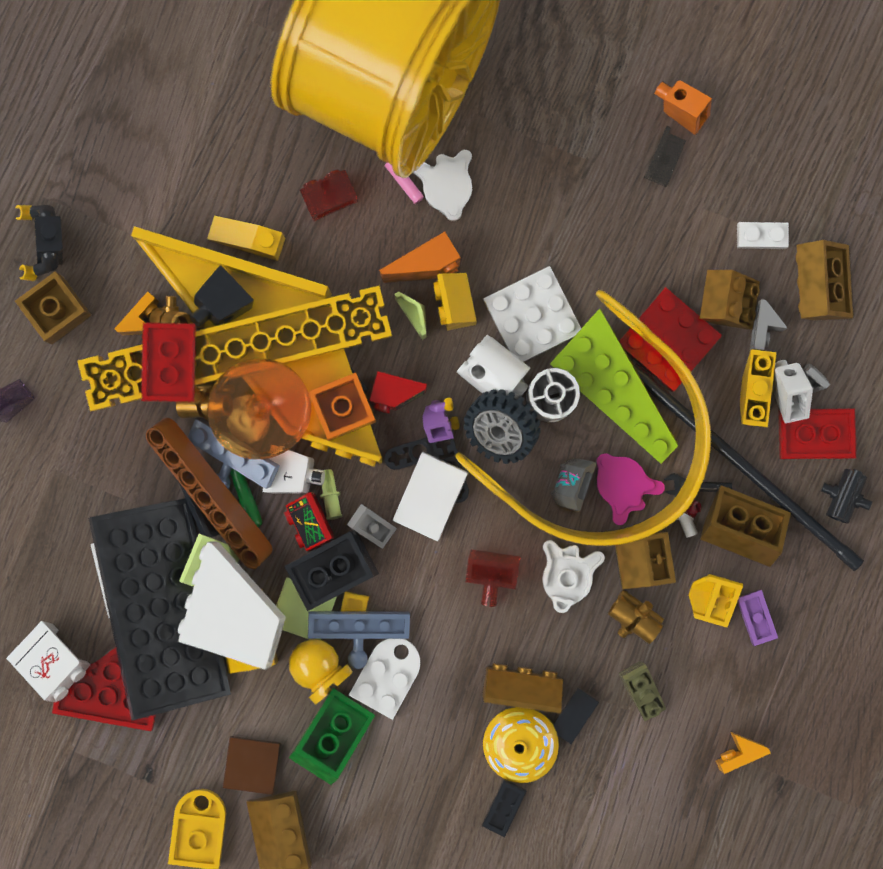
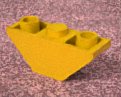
M750 350L742 377L740 393L741 423L743 425L768 427L776 352Z

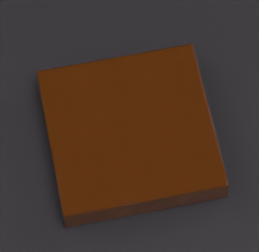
M231 736L229 739L223 788L273 795L281 743Z

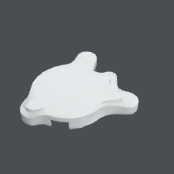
M468 150L460 151L455 157L440 154L436 157V166L431 167L424 162L417 171L413 172L423 183V192L428 204L443 213L450 221L460 219L462 210L471 197L472 182L468 174V166L472 160V154Z
M548 540L543 544V550L547 558L542 578L543 587L553 601L554 609L559 613H565L572 605L588 595L593 582V573L604 562L605 556L600 551H594L581 558L578 546L571 545L566 548H560L554 541Z

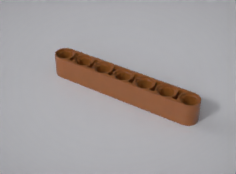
M164 418L148 429L146 439L149 445L241 562L250 569H255L272 554V545L178 424L171 418Z

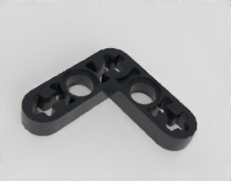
M426 437L389 449L384 459L390 469L400 470L417 464L419 459L415 458L412 454V450L416 445L421 444L425 446L427 454L438 459L439 456H444L442 448L436 447L439 441L429 443ZM453 438L445 440L451 443L447 446L448 453L454 452L456 456L458 452ZM408 447V453L412 462L407 463V458L399 461L400 465L395 466L393 462L389 463V458L392 457L393 452H396L397 455L405 454L403 449ZM447 457L443 459V461L445 462H455L458 468L463 470L461 463L456 459V457ZM466 480L462 487L465 489V492L462 493L461 499H457L456 503H462L468 498L469 488Z

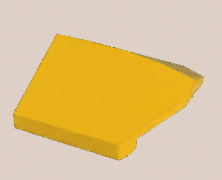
M711 574L693 581L689 591V598L694 618L727 628L743 584Z

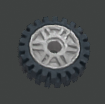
M496 389L491 390L489 393L486 391L472 403L464 417V430H467L465 435L467 439L472 438L470 444L473 447L478 446L477 452L480 454L483 451L486 452L484 457L490 459L493 456L494 462L498 463L502 459L503 464H509L510 461L516 463L519 460H523L538 441L541 428H539L540 420L536 419V411L530 412L532 406L529 403L525 405L522 403L524 398L519 396L518 399H515V393L509 392L506 395V390L501 389L498 393Z

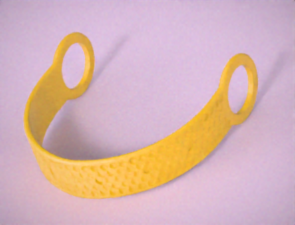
M598 290L596 296L620 320L651 344L670 363L680 377L690 398L696 428L695 450L688 476L674 500L656 515L628 528L608 532L572 530L551 523L531 512L465 455L456 453L455 457L489 490L541 530L574 543L610 546L630 543L655 534L677 520L690 507L707 471L711 450V428L704 397L696 380L683 361L627 308L604 291Z

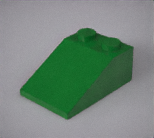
M333 688L295 746L289 759L332 785L341 775L375 714Z

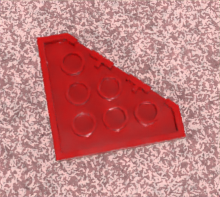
M116 647L92 663L85 670L86 674L84 677L74 682L68 689V694L53 704L52 714L146 731H153L156 715H152L138 720H131Z

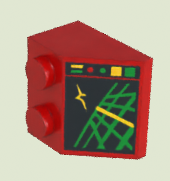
M377 371L370 403L374 405L376 411L389 414L390 410L397 411L425 395L427 384Z
M309 492L285 505L288 510L284 512L290 526L295 525L298 532L295 538L300 548L305 547L306 551H309L335 539V535L328 520H326V516L315 493Z

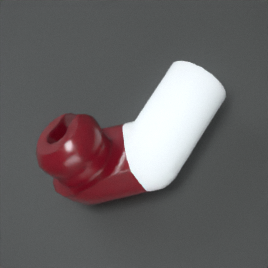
M696 500L679 517L686 538L698 534L693 520L697 513L701 512L702 506Z

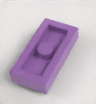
M762 590L739 596L737 602L752 645L756 646L777 639L778 636Z

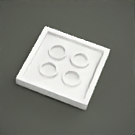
M550 266L483 298L507 349L522 362L572 339L581 330Z

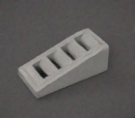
M810 363L803 368L814 393L828 388L830 383L817 368Z

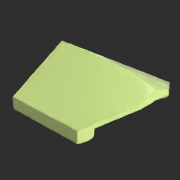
M398 291L394 294L395 300L421 339H425L427 337L425 306Z

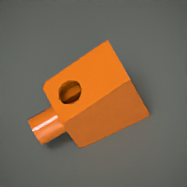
M678 80L673 87L663 81L657 87L655 95L664 100L663 111L692 134L696 135L710 117L712 98L681 80Z

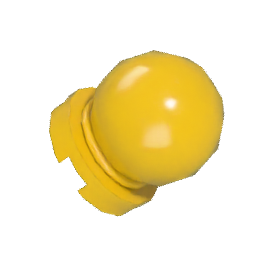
M310 639L298 644L289 658V671L294 681L304 688L312 689L311 692L313 694L309 696V699L315 705L331 691L330 685L333 683L336 686L340 685L353 673L348 664L343 668L339 666L338 655L334 648L323 640Z

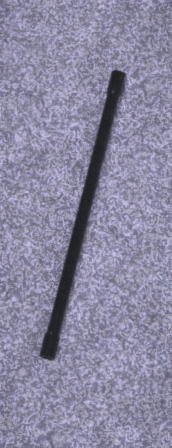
M636 363L634 367L647 391L696 432L694 414ZM711 430V446L784 510L791 512V516L831 549L850 569L856 571L863 564L864 560L840 542Z

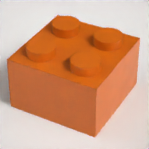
M356 372L308 392L328 441L376 422Z

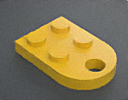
M195 789L185 794L178 802L174 812L168 859L169 865L220 869L226 823V807L223 800L215 792L208 789ZM205 796L209 801L208 807L206 809L198 808L195 804L196 797Z

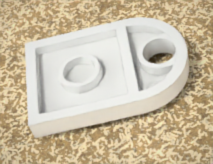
M385 639L381 641L373 650L349 696L393 720L420 669V656L416 647L406 639ZM400 644L405 645L409 650L408 656L403 659L397 658L394 654L395 647Z

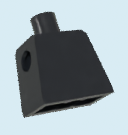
M220 265L195 294L194 304L198 309L190 315V318L198 327H201L208 320L215 326L227 324L252 309L254 299Z

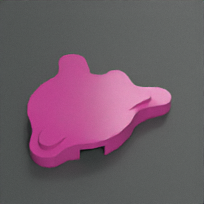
M605 453L598 456L596 460L598 468L596 487L601 497L610 505L613 516L612 520L616 525H623L631 511L643 510L645 508V502L642 499L644 494L660 495L665 489L661 481L649 478L643 468L631 458L613 457Z

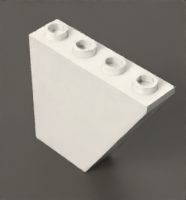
M207 542L200 552L199 559L202 560L200 568L196 570L193 576L192 584L195 585L193 592L186 600L185 609H187L185 619L181 620L178 627V633L180 634L178 641L246 664L267 669L272 666L286 617L219 542Z

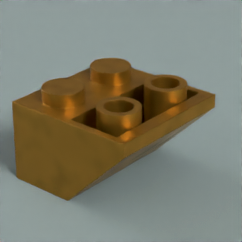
M707 270L700 319L717 325L752 330L756 318L755 310L757 297L760 293V281L734 270Z
M659 532L637 541L615 545L622 589L676 583L668 532Z

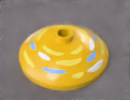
M511 707L498 713L487 726L483 738V750L489 766L500 777L515 783H528L540 779L553 767L558 755L559 740L555 727L544 714L534 709ZM522 744L524 751H516L515 745Z

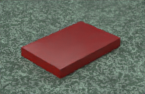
M143 323L141 401L195 402L196 324Z
M810 409L808 419L786 424L779 410L780 459H855V409Z

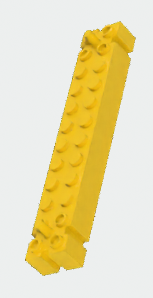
M380 286L359 290L361 297L351 299L350 294L347 293L196 331L195 386L361 345V338L371 336L372 342L392 337L387 316L381 317L379 312L380 308H384ZM142 345L108 353L109 360L105 361L102 356H94L77 361L82 381L90 382L91 390L85 391L90 411L116 406L115 399H120V403L141 400Z

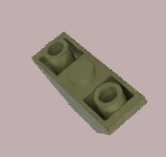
M639 661L618 673L644 721L654 718L666 710L651 674L643 662Z

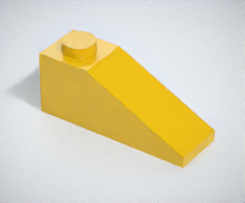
M214 216L207 240L278 261L285 237L282 232L260 225Z

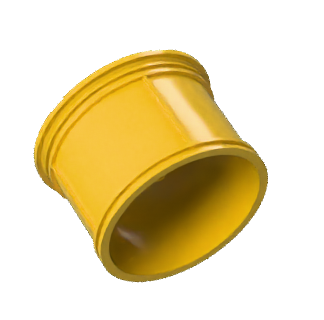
M295 0L285 23L274 60L271 79L273 101L278 108L286 110L292 115H305L376 151L380 160L392 165L395 175L407 178L414 171H417L432 153L459 108L487 47L498 13L500 0Z

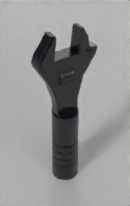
M672 473L664 478V481L674 480L675 490L665 492L676 497L686 479ZM702 482L699 491L717 492L720 485L732 489V482Z

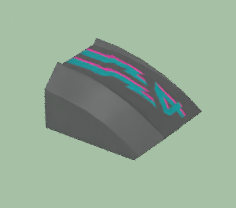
M573 458L560 464L561 471L551 495L557 506L579 512L596 462Z

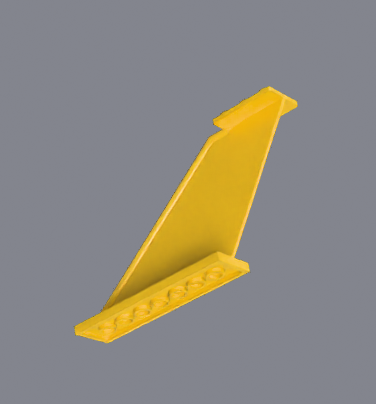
M135 226L131 234L192 313L198 309L194 304L195 294L220 265L254 299L252 309L228 323L331 297L329 287L320 283ZM210 320L204 326L205 329L215 327ZM344 349L241 374L286 434L312 442L311 447L327 452L328 448L335 449V454L351 459L352 455L360 457L359 461L373 467H375L376 462L382 464L383 459L371 425L328 441L308 393L311 390L353 374Z

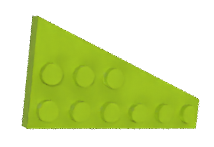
M599 308L550 365L570 373L577 381L580 392L662 464L678 447V443L645 388L626 351L616 337L614 330L608 323L602 309Z

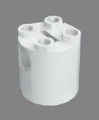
M486 335L470 353L471 356L457 371L463 379L482 394L486 391L489 393L494 389L498 393L501 389L506 390V395L509 392L515 393L514 398L518 399L529 387L523 378L530 370V367L489 335Z
M559 368L546 369L538 373L530 383L526 393V401L532 406L530 412L536 411V418L545 422H557L567 417L577 406L580 397L579 385L575 378L567 371ZM559 393V397L549 398V395Z

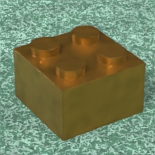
M56 271L15 300L41 338L51 345L92 316L65 278Z

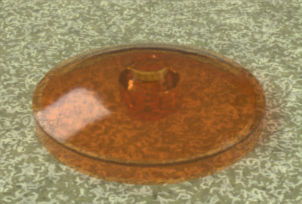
M251 359L232 366L218 378L208 398L207 415L214 436L228 451L247 459H268L285 453L304 435L311 417V401L305 384L291 368L275 360Z

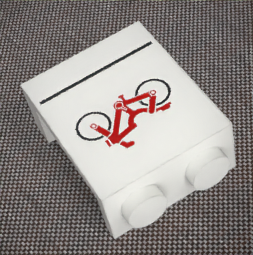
M41 621L6 659L45 701L57 702L68 694V689L74 682L84 677L86 674L85 670L90 666V663L78 659L56 635L59 630L53 624Z

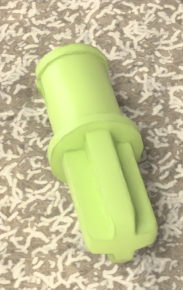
M332 469L324 470L325 480L322 485L323 494L320 497L324 500L326 520L339 519L342 517L338 498L340 492L336 491Z

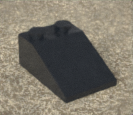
M355 530L284 566L307 611L379 574L364 543Z

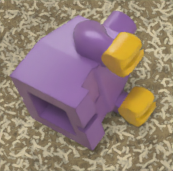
M446 398L444 402L434 400L431 402V405L425 407L423 426L429 443L454 438L452 429H459L458 417H452L449 422L445 412L453 410L452 398Z

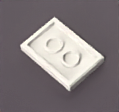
M422 452L393 521L439 541L469 472Z

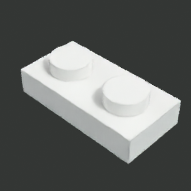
M739 222L737 224V248L787 249L789 247L788 223Z

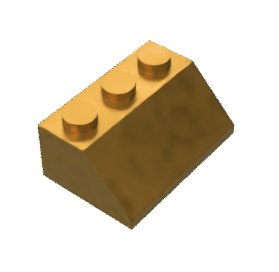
M826 240L798 244L796 262L798 264L797 286L800 295L798 308L801 319H852L853 306L849 245Z
M720 485L705 519L700 540L771 567L782 554L791 512Z
M493 663L492 667L486 668L483 689L484 702L561 713L563 679L557 677V672L543 670L542 674L532 673L533 669L518 667L517 671L508 670V665Z
M297 791L248 800L247 807L260 869H310L311 860Z

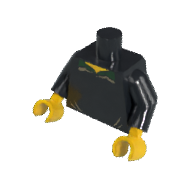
M17 205L15 208L21 211L20 217H16L17 220H32L34 218L37 264L34 266L21 265L19 267V270L24 271V275L20 279L35 281L37 276L52 272L58 268V265L63 264L61 216H56L55 209L50 205Z

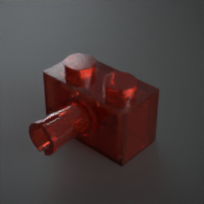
M345 170L331 171L326 174V177H323L324 179H319L318 182L317 180H311L303 185L304 188L300 189L313 221L358 202L357 195Z
M471 549L465 582L483 585L481 600L483 606H487L489 596L491 597L489 607L497 606L498 587L516 589L521 556Z

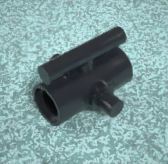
M844 469L838 485L835 484L833 486L824 482L821 492L829 494V498H832L826 516L849 524L855 508L870 509L873 501L863 498L864 495L861 494L867 477L861 471Z

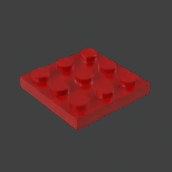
M666 287L638 318L653 334L676 353L690 372L722 336L710 324L700 319L697 313ZM630 328L619 340L626 353L669 390L674 392L682 383L670 363L634 330Z

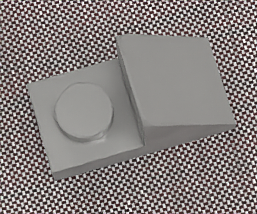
M761 299L756 303V318L753 323L749 352L751 349L764 351L765 347H768L770 333L767 330L784 331L787 329L784 322L766 300Z
M362 504L347 523L350 528L382 549L397 529Z

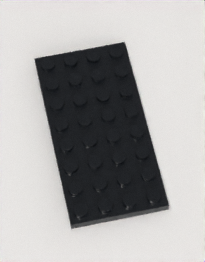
M186 498L90 517L91 533L131 720H138L231 695L223 656L178 641L180 637L178 627L181 620L185 619L187 609H185L186 600L194 589L193 586L182 583L179 580L197 539L192 512Z

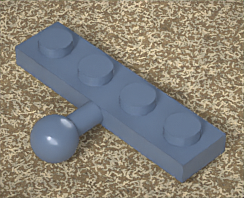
M201 417L194 420L188 438L193 445L223 462L221 470L217 475L228 489L231 484L229 474L232 468L265 489L272 486L280 467L279 464Z
M308 611V639H353V650L348 655V663L354 669L365 667L368 661L367 654L363 651V639H409V612Z

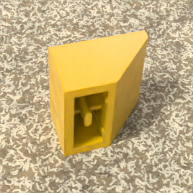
M467 273L437 274V282H433L436 301L441 300L442 304L441 307H438L441 325L446 324L447 331L476 325L477 321Z

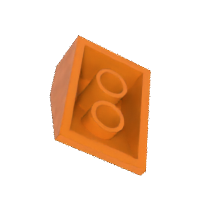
M443 232L380 269V275L384 283L437 279V274L457 273L461 257L446 232Z

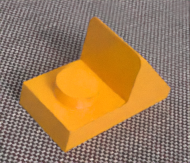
M147 291L115 327V330L122 335L142 334L143 323H146L144 319L146 317L150 318L152 311L158 308L156 305L159 301Z
M731 732L738 751L735 752L732 749L720 755L721 758L716 760L719 770L726 774L771 752L766 746Z

